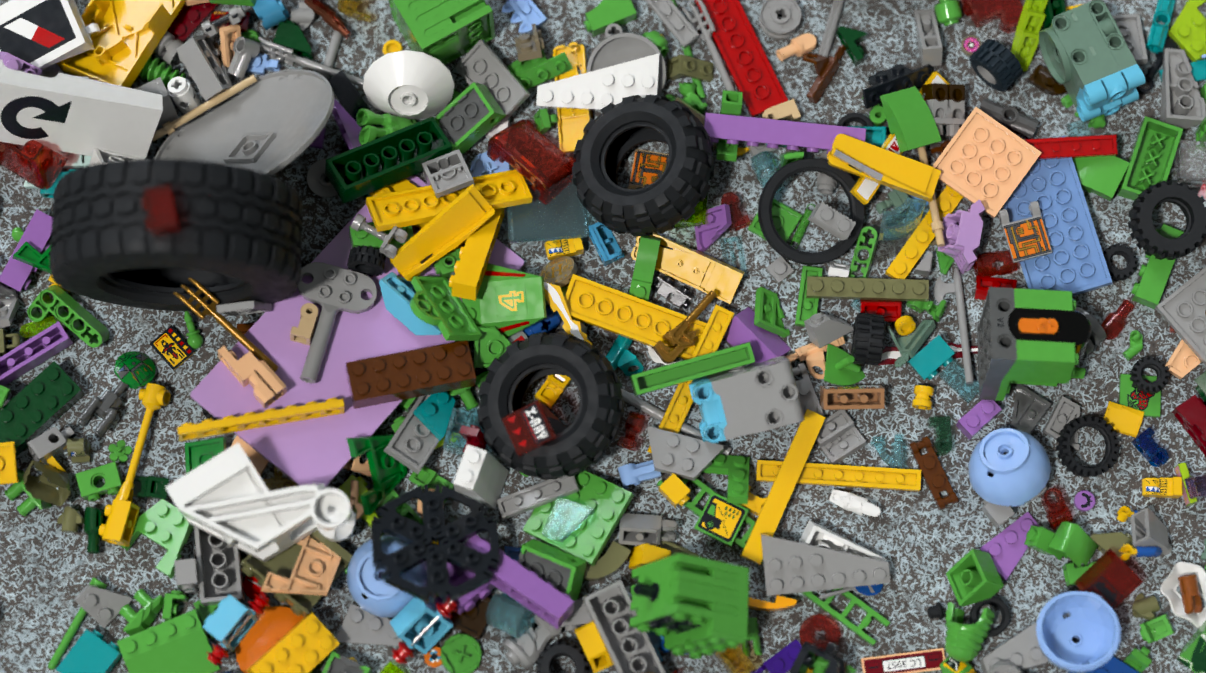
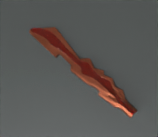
M318 0L303 1L345 39L351 36V32L344 26L343 21L337 17L334 11L329 9L328 5L323 4L321 0L320 2Z

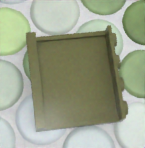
M317 530L310 534V537L318 543H323L341 557L332 581L333 584L348 566L353 555L336 542L325 539ZM294 544L267 562L248 555L241 561V570L248 577L253 576L259 580L258 584L263 587L268 572L289 579L302 546ZM275 593L274 595L281 603L286 602L289 604L291 611L297 616L302 615L304 617L322 597L318 595Z

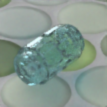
M768 151L760 152L751 158V167L762 190L775 173L774 167L779 170L773 155ZM761 171L764 172V174L762 175L763 179L759 178V174L761 173ZM785 181L780 185L775 194L785 188Z

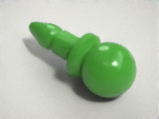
M185 311L184 320L189 331L186 333V336H188L187 343L193 349H198L203 345L204 339L199 334L200 330H195L196 327L190 313Z

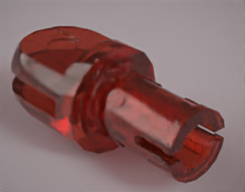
M1124 299L1115 313H1109L1101 324L1106 332L1105 339H1115L1125 327V319L1135 307L1128 300Z

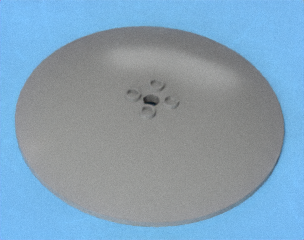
M304 69L281 70L255 77L257 82L176 128L175 132L170 134L163 142L154 159H181L220 163L272 176L299 156L320 134L333 110V88L323 75Z

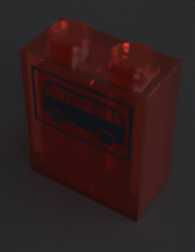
M1110 548L1074 583L1079 588L1078 591L1095 593L1115 609L1143 581Z

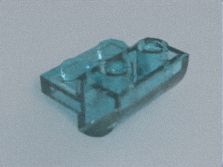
M453 408L442 449L456 455H463V449L467 441L460 435L459 430L462 425L467 427L475 425L482 429L478 416L472 415L473 413Z
M496 593L487 607L486 622L519 639L532 626L531 619L536 614L507 594L499 595Z

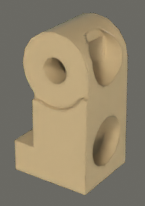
M794 99L766 109L763 112L762 118L785 121L791 119L792 121L800 122L801 115Z
M306 303L301 307L298 328L292 326L290 341L310 346L318 321V308L316 305Z

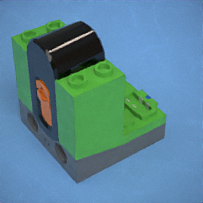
M989 287L977 327L979 400L1004 401L1005 395L1010 392L1013 381L1069 383L1070 377L1074 376L1075 365H1078V361L1081 360L1085 353L1092 331L1088 318L1081 312L1075 311L1076 301L1072 299V291Z

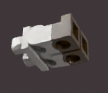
M936 83L922 85V94H925V102L932 113L940 136H943V126H946V136L954 137L960 129V125H963L965 119H963L965 114V85Z

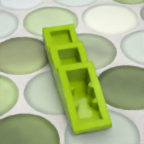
M1026 0L1022 9L1011 52L1018 59L1022 70L1025 72L1028 70L1039 43V31L1046 17L1044 10L1048 0Z

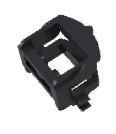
M805 641L789 673H806L807 669L815 661V654L829 661L824 673H846L848 663L836 655L840 646L835 643L829 642L826 649L815 643Z

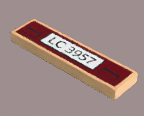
M944 648L861 658L862 672L921 673L941 670L940 664L945 660Z

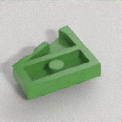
M763 287L756 289L754 325L784 338L789 336V329H785L782 319L785 317L780 308L777 294Z

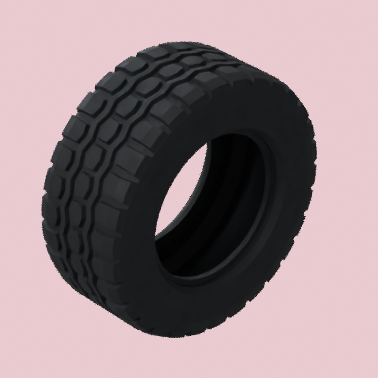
M134 159L89 165L65 174L58 181L55 188L49 268L55 283L62 288L87 298L122 306L154 310L192 311L173 294V292H177L188 300L191 295L181 288V285L189 287L195 293L199 290L188 280L189 277L198 281L220 301L218 305L253 300L269 304L276 303L293 295L300 282L303 204L298 191L284 181L261 172L226 164L181 159ZM203 292L199 295L202 299L206 296ZM208 299L206 303L210 305L212 301ZM194 300L192 304L196 306L198 302ZM201 306L198 310L204 311L205 308Z

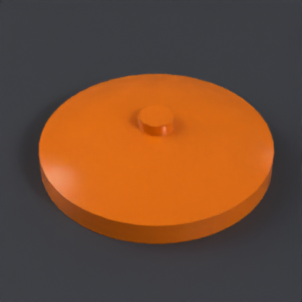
M284 606L267 607L263 609L265 614L256 613L255 616L259 620L235 648L237 663L241 671L248 673L246 670L301 621L304 616H297L289 607Z

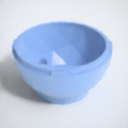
M1011 428L997 429L982 438L975 446L968 465L969 480L975 492L987 502L1012 507L1024 505L1025 502L1037 496L1045 488L1051 472L1050 459L1042 444L1029 433ZM990 472L994 474V476L990 477L988 476V473Z
M392 535L381 536V550L385 554H391L409 545V543ZM372 539L363 543L350 559L347 568L348 589L354 601L366 612L382 618H392L414 596L384 583L385 580L379 578V573L381 571L385 572V570L376 572L375 566L373 567ZM426 562L400 574L401 578L418 586H425L427 584ZM363 593L368 596V599L363 597Z
M1063 592L1053 597L1043 606L1037 619V639L1043 654L1051 663L1069 672H1090L1102 667L1113 657L1121 640L1120 622L1114 609L1101 596L1092 592ZM1064 614H1070V617L1063 618ZM1078 638L1080 642L1074 643L1072 639Z

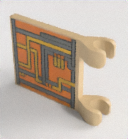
M635 149L628 189L644 188L655 182L664 172L669 160V154Z

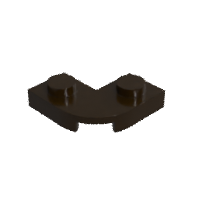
M1040 64L1027 81L1049 95L1057 96L1067 92L1064 85L1059 84L1053 78L1050 71Z

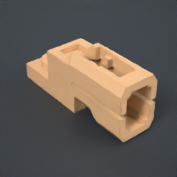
M223 346L217 350L218 358L243 387L248 384L252 386L254 397L264 409L275 402L273 397L278 400L287 392V386L263 360H258L251 351L237 360L238 357L231 349L227 350Z

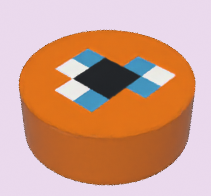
M433 646L426 655L424 654V660L428 666L437 668L442 665L440 659L441 648Z

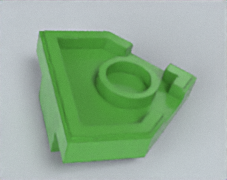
M477 326L482 336L479 341H474V368H488L495 357L498 359L506 352L505 348L512 343L495 326Z

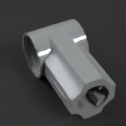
M240 36L234 42L233 50L235 54L227 72L243 79L251 59L259 54L260 45L257 41Z

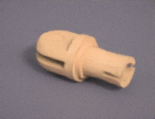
M804 33L791 39L789 45L777 49L776 55L781 62L794 55L801 57L803 54L810 53L815 49L817 39L811 33Z

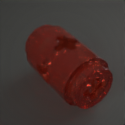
M1009 250L997 251L995 253H979L973 265L975 275L981 277L1008 275L1017 271V263H1013ZM1000 261L1003 262V266H1000V270H996L992 263Z

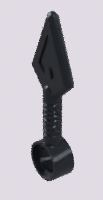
M1169 36L1166 38L1164 48L1178 49V45ZM1163 52L1155 53L1156 60L1148 73L1144 75L1149 88L1142 89L1140 86L1136 87L1139 94L1146 95L1152 90L1154 85L1153 78L1163 64Z

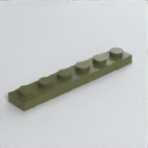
M807 276L806 298L928 302L929 280Z

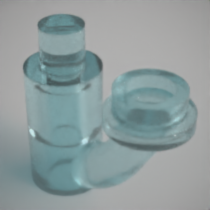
M895 435V440L891 443V456L883 448L886 445L884 438H872L870 445L875 446L879 456L887 465L891 466V468H905L906 443H903V435Z

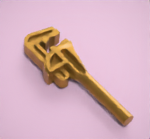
M711 290L684 321L662 337L670 343L671 347L676 346L672 352H669L671 348L665 346L660 340L653 347L664 363H672L684 349L691 347L695 343L693 339L696 336V332L693 330L689 332L690 326L717 296L714 291Z

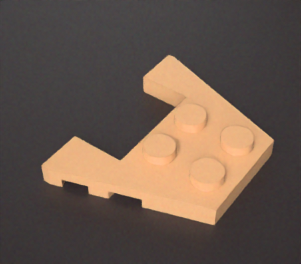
M309 535L296 543L301 545L302 548L290 578L268 572L261 590L272 593L327 596L341 557Z

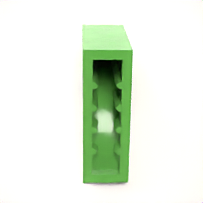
M602 0L597 7L585 13L586 21H583L586 31H591L594 37L604 33L606 27L614 23L621 26L636 20L637 12L631 0Z

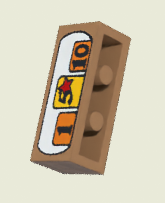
M882 385L820 386V406L823 410L885 409V388Z

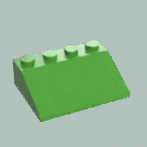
M195 609L117 641L129 673H214L221 670L219 664L215 666L207 659L209 654L206 652H212L213 649L203 628L198 611Z

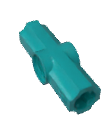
M1158 0L1146 44V49L1150 52H1163L1176 0Z

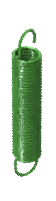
M806 208L793 236L792 243L795 241L798 245L800 244L810 222L808 218L812 213L811 210Z

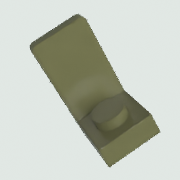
M680 54L668 60L667 79L676 80L687 76L705 82H712L714 64Z

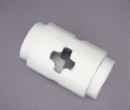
M177 76L168 82L167 92L181 113L186 114L200 106L201 100L186 78Z

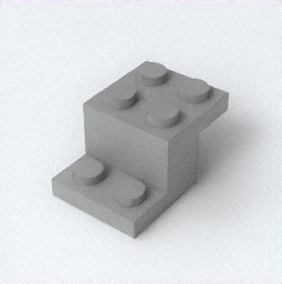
M459 149L422 163V174L427 185H431L436 198L474 184V179Z

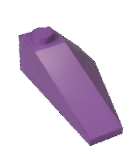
M334 98L332 113L348 150L361 146L359 133L362 128L357 125V122Z

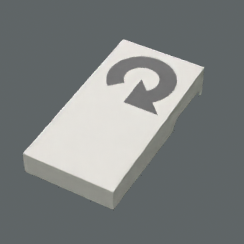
M0 59V142L92 156L94 148L146 159L163 112L162 95L100 82L83 76L58 73L53 78L10 69Z

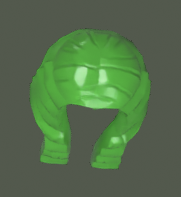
M950 602L947 605L948 609L945 618L947 636L945 637L946 652L956 661L968 662L978 656L984 638L988 636L987 632L990 631V626L993 624L995 614L991 609L984 608L976 624H963L964 611L955 608V604Z

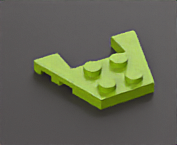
M1188 0L1167 33L1193 62L1206 59L1202 58V55L1206 54V18L1198 10L1199 7L1206 3V0Z

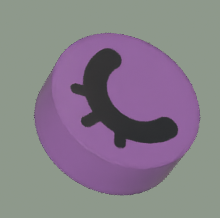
M1080 491L1074 497V506L1079 511L1087 512L1095 505V497L1089 491Z

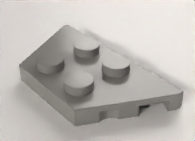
M650 426L647 427L655 471L670 475L674 473L678 477L695 481L701 475V472L712 463V460L724 450L723 445L708 441L703 442V440Z

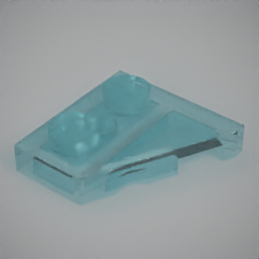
M557 496L542 535L563 542L570 536L572 531L582 525L581 522L587 516H592L595 510L592 507Z

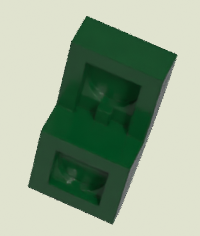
M135 475L133 497L166 500L167 490L165 487L168 486L169 479Z

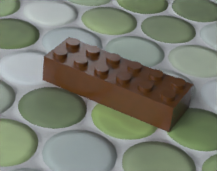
M468 341L453 342L346 363V375L354 409L475 386L476 382Z

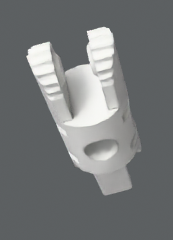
M833 489L829 501L857 515L862 516L866 514L878 517L881 514L879 506L877 507V505L875 506V504L867 502L868 499L865 497H859L854 493Z

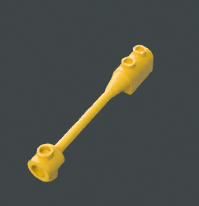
M147 383L146 389L141 388L139 391V400H142L141 404L146 408L128 473L116 498L113 499L112 505L107 504L104 513L108 517L106 524H101L99 527V535L102 536V540L111 544L127 547L130 545L140 507L132 502L134 478L155 410L161 409L162 406H167L171 399L169 390L154 383Z

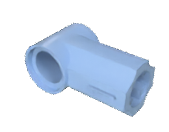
M653 460L640 464L630 463L618 467L623 488H629L628 486L633 484L637 486L643 481L661 477V472L654 469Z

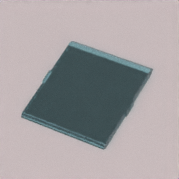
M573 177L525 180L533 197L532 203L507 207L509 242L555 241L589 236L587 210L577 196V188L573 184Z

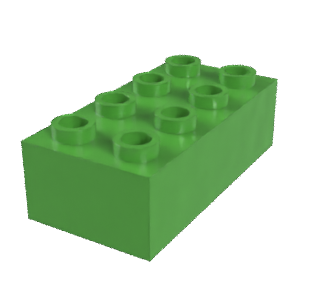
M1146 116L1144 117L1128 160L1130 164L1123 176L1118 196L1134 201L1139 197L1140 193L1153 184L1155 185L1161 181L1167 182L1183 132L1182 128Z

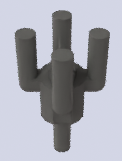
M121 381L113 392L106 390L101 398L94 397L78 417V423L84 427L94 414L98 415L103 420L96 427L94 435L101 439L116 419V410L123 403L119 397L128 385Z

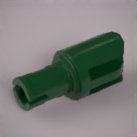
M85 508L84 533L88 535L87 553H100L101 536L99 535V527L101 524H105L104 509Z

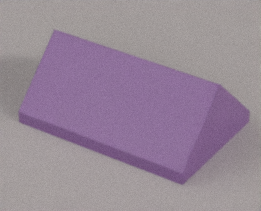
M750 307L735 315L731 320L723 338L732 347L750 342L755 358L754 363L785 356L791 350L778 335L754 325L755 312Z

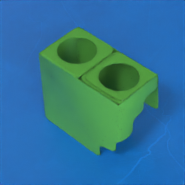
M1062 521L1048 549L1058 560H1061L1062 556L1065 558L1069 557L1080 568L1082 564L1085 566L1088 564L1098 545L1078 524Z

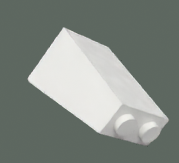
M467 444L453 482L456 492L480 502L486 507L496 509V500L500 498L509 471L487 451Z

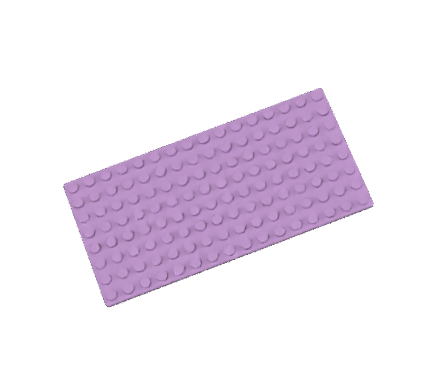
M415 174L405 178L417 187L428 186ZM366 204L311 263L321 262L351 270L347 266L349 253L352 249L349 238V226L352 225L353 220L358 214L366 217L367 223L373 222ZM412 225L413 234L415 235L420 229ZM496 239L489 263L519 271L524 265V260ZM433 254L420 261V263L423 264ZM386 256L382 274H379V276H369L377 288V297L373 307L359 314L345 311L338 312L315 384L306 383L300 379L310 346L290 341V332L292 326L298 328L300 310L304 304L312 303L317 306L318 319L322 307L319 304L304 299L297 288L290 297L273 303L271 312H265L244 335L278 366L275 374L287 386V392L278 400L273 397L275 402L264 409L254 397L252 386L248 384L243 387L220 360L194 388L190 396L218 420L229 415L235 417L243 416L247 412L262 413L270 408L279 410L285 409L289 405L303 406L311 401L320 403L326 402L330 398L343 399V414L234 432L299 486L322 483L326 487L352 458L347 438L372 436L403 401L399 400L354 409L346 375V363L456 341H446L443 334L415 335L386 310L379 284L380 279L391 272L399 277H403L392 265L390 258ZM432 263L419 276L440 277V274L436 275ZM304 276L302 278V282L305 284L313 281L311 276ZM363 292L361 294V298L364 300H370L372 298V294L369 292ZM239 341L231 349L238 357L237 360L249 352Z

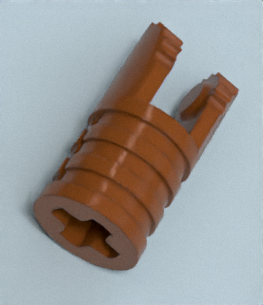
M1197 575L1179 577L1178 581L1185 613L1192 614L1193 611L1201 613L1203 607Z

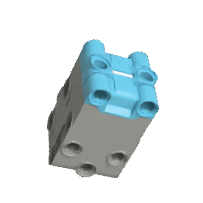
M785 356L775 357L764 362L699 378L689 384L692 400L698 404L702 418L699 428L703 442L717 443L805 420L790 359H787Z

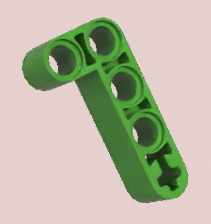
M52 285L40 292L28 308L27 314L32 321H42L52 313L90 347H98L109 339V330L57 285ZM49 293L53 295L54 300L49 297ZM64 306L68 308L69 313L65 311ZM38 307L42 310V314L39 313ZM79 319L84 322V326L80 324Z

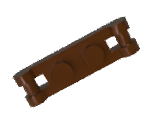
M925 436L917 443H909L908 446L921 470V474L938 509L942 510L950 503L952 505L958 503L957 495L949 483L929 437ZM925 448L927 453L921 456L919 450ZM946 491L948 496L941 498L939 493Z

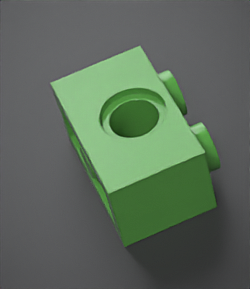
M116 462L75 474L81 497L84 500H88V502L99 500L100 496L108 494V496L118 494L123 484L119 466ZM99 479H105L104 486L97 488L96 482Z

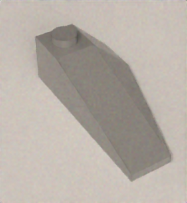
M1164 48L1160 121L1183 130L1200 125L1206 116V103L1204 98H1201L1198 90L1199 86L1191 73L1192 68L1186 53L1182 49Z

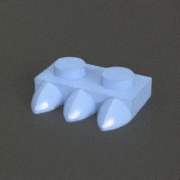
M508 0L502 8V13L514 11L511 16V23L522 21L519 33L529 31L532 33L531 24H536L537 29L547 21V18L532 0Z

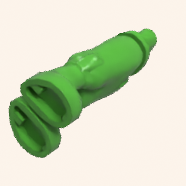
M366 108L358 110L356 115L357 125L363 126L359 133L361 145L417 123L415 119L394 116L388 113L379 115ZM372 125H382L384 128L375 127Z

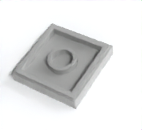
M253 300L216 305L219 314L239 316L271 312L272 303Z

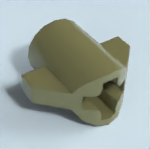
M67 506L58 517L57 524H62L61 532L78 533L79 524H84V518L79 509Z
M1140 593L1132 604V613L1135 618L1141 617L1152 620L1155 617L1153 613L1160 610L1154 595L1145 598L1143 593Z

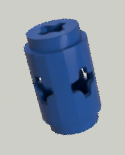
M546 305L547 318L522 331L528 338H530L531 334L549 333L562 320L558 311L553 312L550 305Z

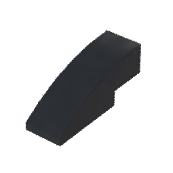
M343 70L328 80L334 94L355 121L358 110L362 108L371 110Z

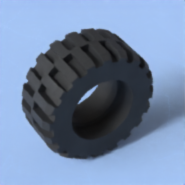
M1170 180L1169 182L1161 181L1155 185L1153 184L1140 193L1139 197L1132 203L1133 208L1129 211L1128 217H1131V220L1128 222V228H1132L1133 233L1130 235L1132 240H1137L1136 246L1139 249H1145V254L1149 256L1154 255L1156 259L1160 260L1164 258L1174 260L1196 250L1203 243V238L1206 237V207L1203 204L1206 200L1203 196L1199 197L1197 195V189L1194 187L1192 189L1188 188L1189 184L1182 182L1179 184L1177 180ZM1170 202L1177 205L1183 211L1186 218V228L1184 233L1178 238H1165L1155 230L1152 223V212L1158 204Z

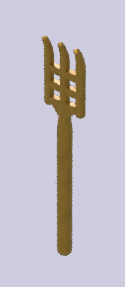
M190 277L188 278L199 289L196 293L189 287L181 285V288L191 295L188 300L181 294L173 292L200 319H204L205 316H212L246 349L251 351L257 359L265 361L274 372L278 370V366L224 316L217 313L216 305L220 301L198 281ZM202 292L206 295L203 299L199 297ZM208 299L212 301L210 305L206 303ZM194 300L198 302L196 306L192 304ZM201 306L205 308L203 312L198 310Z

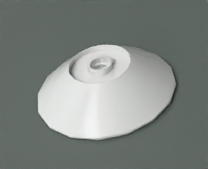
M410 50L387 53L374 61L364 74L363 82L366 98L378 112L415 120L426 119L441 112L453 98L455 86L450 70L439 59L424 52Z

